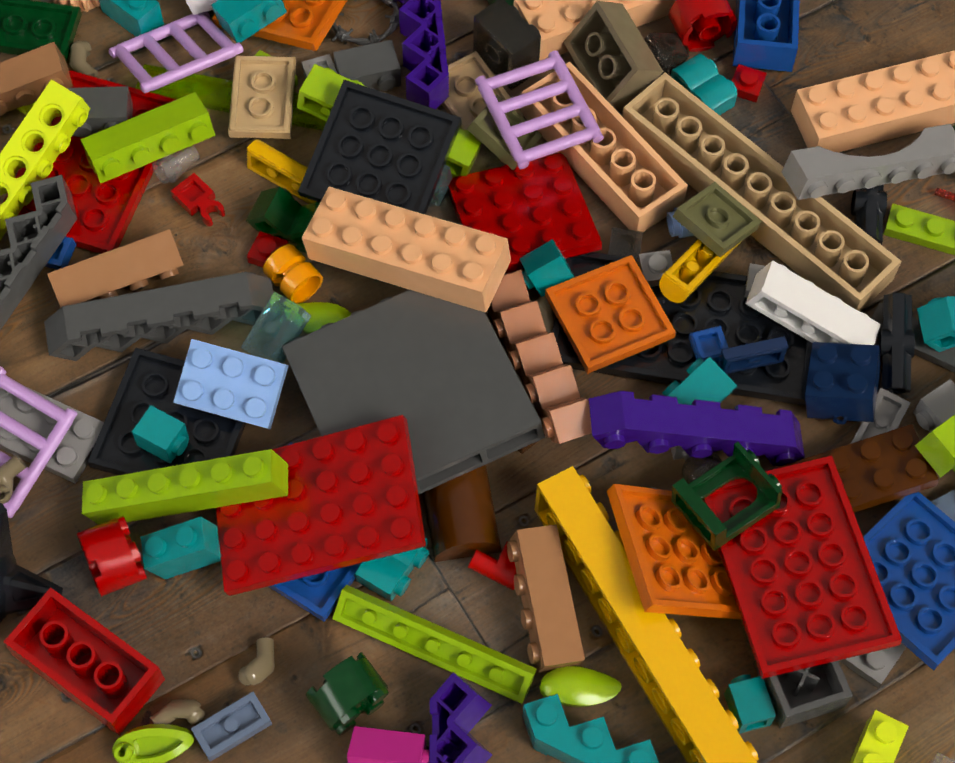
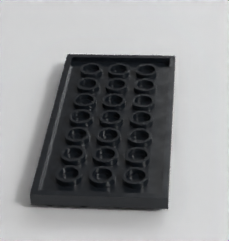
M590 252L566 258L565 260L574 277H577L625 257ZM713 271L682 303H674L668 300L662 294L659 286L651 287L676 331L675 338L594 372L665 384H672L677 380L681 384L689 376L686 370L696 361L689 341V334L692 332L721 326L729 348L785 336L788 349L782 362L727 374L737 385V388L731 394L805 406V392L812 342L745 304L748 298L744 297L747 276ZM555 315L553 332L563 364L571 365L572 369L585 371Z

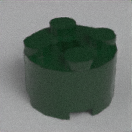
M360 652L357 660L350 656L323 675L325 678L323 681L324 685L318 691L312 686L306 693V697L331 731L335 730L340 736L355 726V719L362 712L365 711L369 716L377 711L385 703L383 699L389 692L387 684L363 652Z

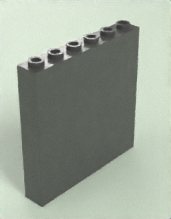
M408 290L397 296L387 297L380 303L365 310L355 311L349 317L340 321L325 324L319 330L305 336L296 337L282 346L321 436L399 415L405 416L408 422L418 495L545 438L542 422L485 312Z

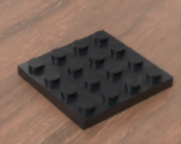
M343 80L298 193L302 197L319 202L322 200L328 187H332L426 215L461 126V117Z
M135 347L89 457L88 464L94 469L116 475H124L234 456L246 423L173 403L185 361ZM150 405L185 423L189 436L188 445L180 456H175L171 464L137 446L132 434L133 429Z

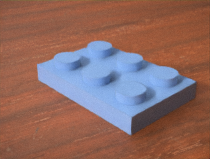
M191 339L173 403L271 429L288 365Z

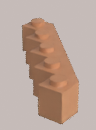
M517 270L504 274L488 308V313L492 319L493 328L498 339H502L508 351L509 360L514 370H517L524 384V389L541 418L545 436L551 438L552 442L561 444L591 434L589 399L580 397L571 365L563 364L554 332H546L538 302L530 301L522 271Z

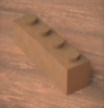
M55 42L0 62V116L37 101L51 79L65 88L73 87L66 60Z
M168 229L47 273L61 308L62 306L86 302L95 297L104 299L119 296L117 289L128 285L131 291L149 285L147 278L159 274L160 279L163 280L179 274L177 267L184 264L171 230Z
M557 524L516 530L510 538V542L507 543V553L510 562H515L517 575L514 576V588L517 596L522 598L524 609H521L520 613L523 629L528 630L531 642L527 646L529 661L531 664H535L537 673L549 672L566 666H579L585 661Z

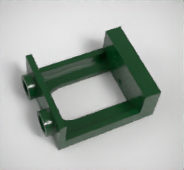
M736 442L732 456L690 484L684 478L673 484L671 501L715 551L779 508L782 487L774 475H768L762 469L757 456L751 450H745L739 442ZM734 479L750 481L757 489L756 500L724 523L719 520L703 501L704 498Z

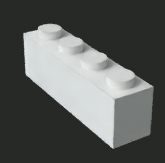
M773 260L756 274L745 303L812 343L874 345L881 325L869 318L867 314L859 312L844 303L840 298L832 296L817 287L813 282L803 279L790 271L786 266L778 264Z

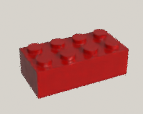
M51 587L3 641L15 658L118 735L124 731L165 681L160 668Z

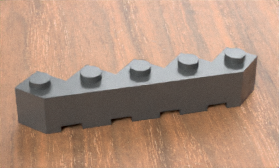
M62 175L32 182L31 188L36 211L5 219L11 247L0 250V330L77 220L72 193Z
M241 272L62 306L44 323L49 355L77 361L94 347L123 352L140 338L168 344L186 329L213 335L232 320L258 326L275 314L277 308L271 279L252 272Z

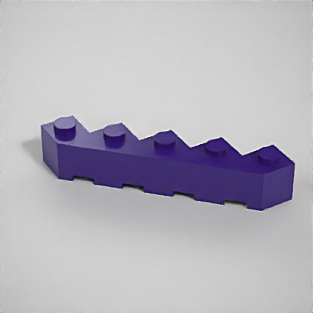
M398 0L403 4L399 9L400 33L407 37L402 43L403 66L411 71L405 77L406 100L437 109L449 97V72L441 0Z
M618 391L589 398L592 436L603 448L619 449L624 447L626 443L637 441L647 453H664L671 447L681 446L689 457L705 458L712 455V452L723 450L730 457L733 455L734 444L739 442L745 450H751L756 456L765 455L773 466H783L805 459L800 423L791 410L779 409L776 415L765 414L762 412V407L738 404L734 407V410L722 409L720 402L696 399L692 402V405L679 404L677 397L654 394L649 397V400L635 399L634 392Z
M454 672L430 698L432 735H429V763H486L492 754L469 732L492 705Z

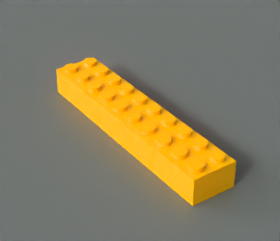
M572 466L538 483L534 509L544 526L557 524L565 562L686 762L757 763L759 758L755 748L749 741L744 742L737 731L739 725L735 716L729 709L724 710L718 700L720 695L717 687L711 679L704 678L699 670L700 661L696 653L691 648L686 649L680 637H682V634L673 618L668 619L663 613L644 612L618 530L614 532L609 525V516L601 502L596 504L591 496L592 489L587 478L583 474L578 475Z

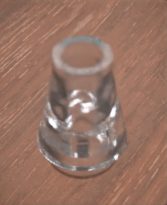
M192 145L156 160L152 163L153 171L162 183H174L193 163L200 159L199 153Z

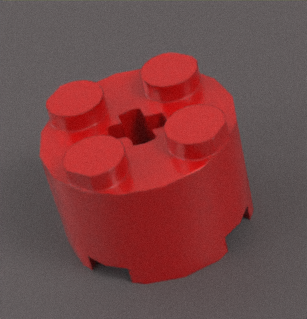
M676 0L668 14L683 46H687L691 52H702L714 48L713 42L720 39L724 34L729 38L736 29L738 22L727 0Z
M124 516L76 533L101 597L147 579L141 563L140 553L135 541L132 542L129 536L130 531Z

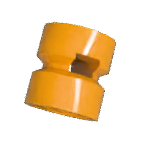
M287 244L270 255L263 266V272L271 279L275 286H280V291L292 304L303 303L320 288L323 276L310 262H305L306 258L294 245Z

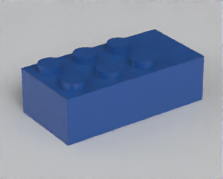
M736 0L735 17L738 22L734 30L732 66L737 67L740 64L756 69L792 72L798 51L800 0Z

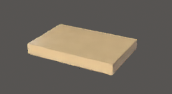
M477 51L448 65L449 97L441 104L447 113L461 117L462 123L460 128L463 130H467L470 124L487 106L478 90L475 79L482 75L486 79L495 76ZM503 86L493 89L495 96L498 95L503 100L511 98ZM520 109L515 110L520 116H524Z
M235 56L228 126L230 138L291 139L296 57Z

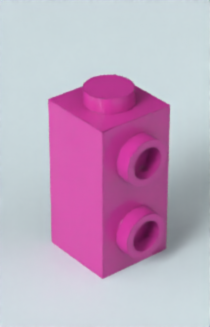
M354 726L347 753L348 763H429V750L426 749L425 734Z

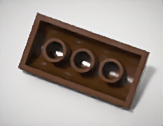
M486 464L423 492L434 562L472 557L476 549L485 554L501 553L500 538Z

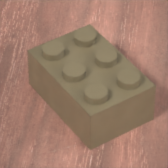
M596 1L563 42L581 74L618 112H623V107L663 73L661 66L621 3Z

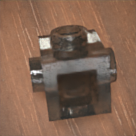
M654 32L649 33L644 38L661 66L663 73L666 72L669 76H671V71L674 68L683 64L689 57L677 33Z

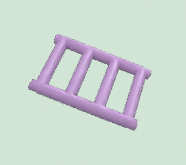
M207 11L196 15L190 14L119 43L109 48L108 51L113 59L118 57L140 82L141 90L145 94L243 53L244 49L239 42L234 44L210 20V15ZM199 24L222 49L207 55L184 30ZM172 35L195 60L179 66L157 41ZM145 46L164 66L167 72L152 78L130 52Z
M556 50L550 52L548 58L487 79L483 75L475 79L478 90L519 169L528 167L530 161L590 140L598 143L604 139L564 60ZM551 69L555 70L560 79L559 82L498 102L493 92V89ZM567 92L573 104L513 126L510 125L505 115L507 112ZM577 116L580 117L586 128L524 151L517 137Z
M0 366V387L57 421L46 439L0 411V427L39 450L29 468H25L16 475L21 480L13 491L10 500L3 504L7 509L8 518H12L66 435L78 413L73 409L67 408L64 410L8 377L6 375L7 372ZM0 451V467L12 458Z

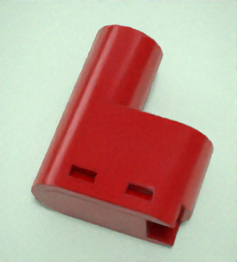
M506 541L498 559L476 549L467 568L511 590L515 589L514 576L517 573L515 562H510L508 557L507 543L509 541Z

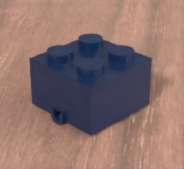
M812 343L805 392L807 418L832 419L836 424L840 425L845 424L847 421L874 422L880 375V349L878 345ZM841 416L843 420H838L837 417Z

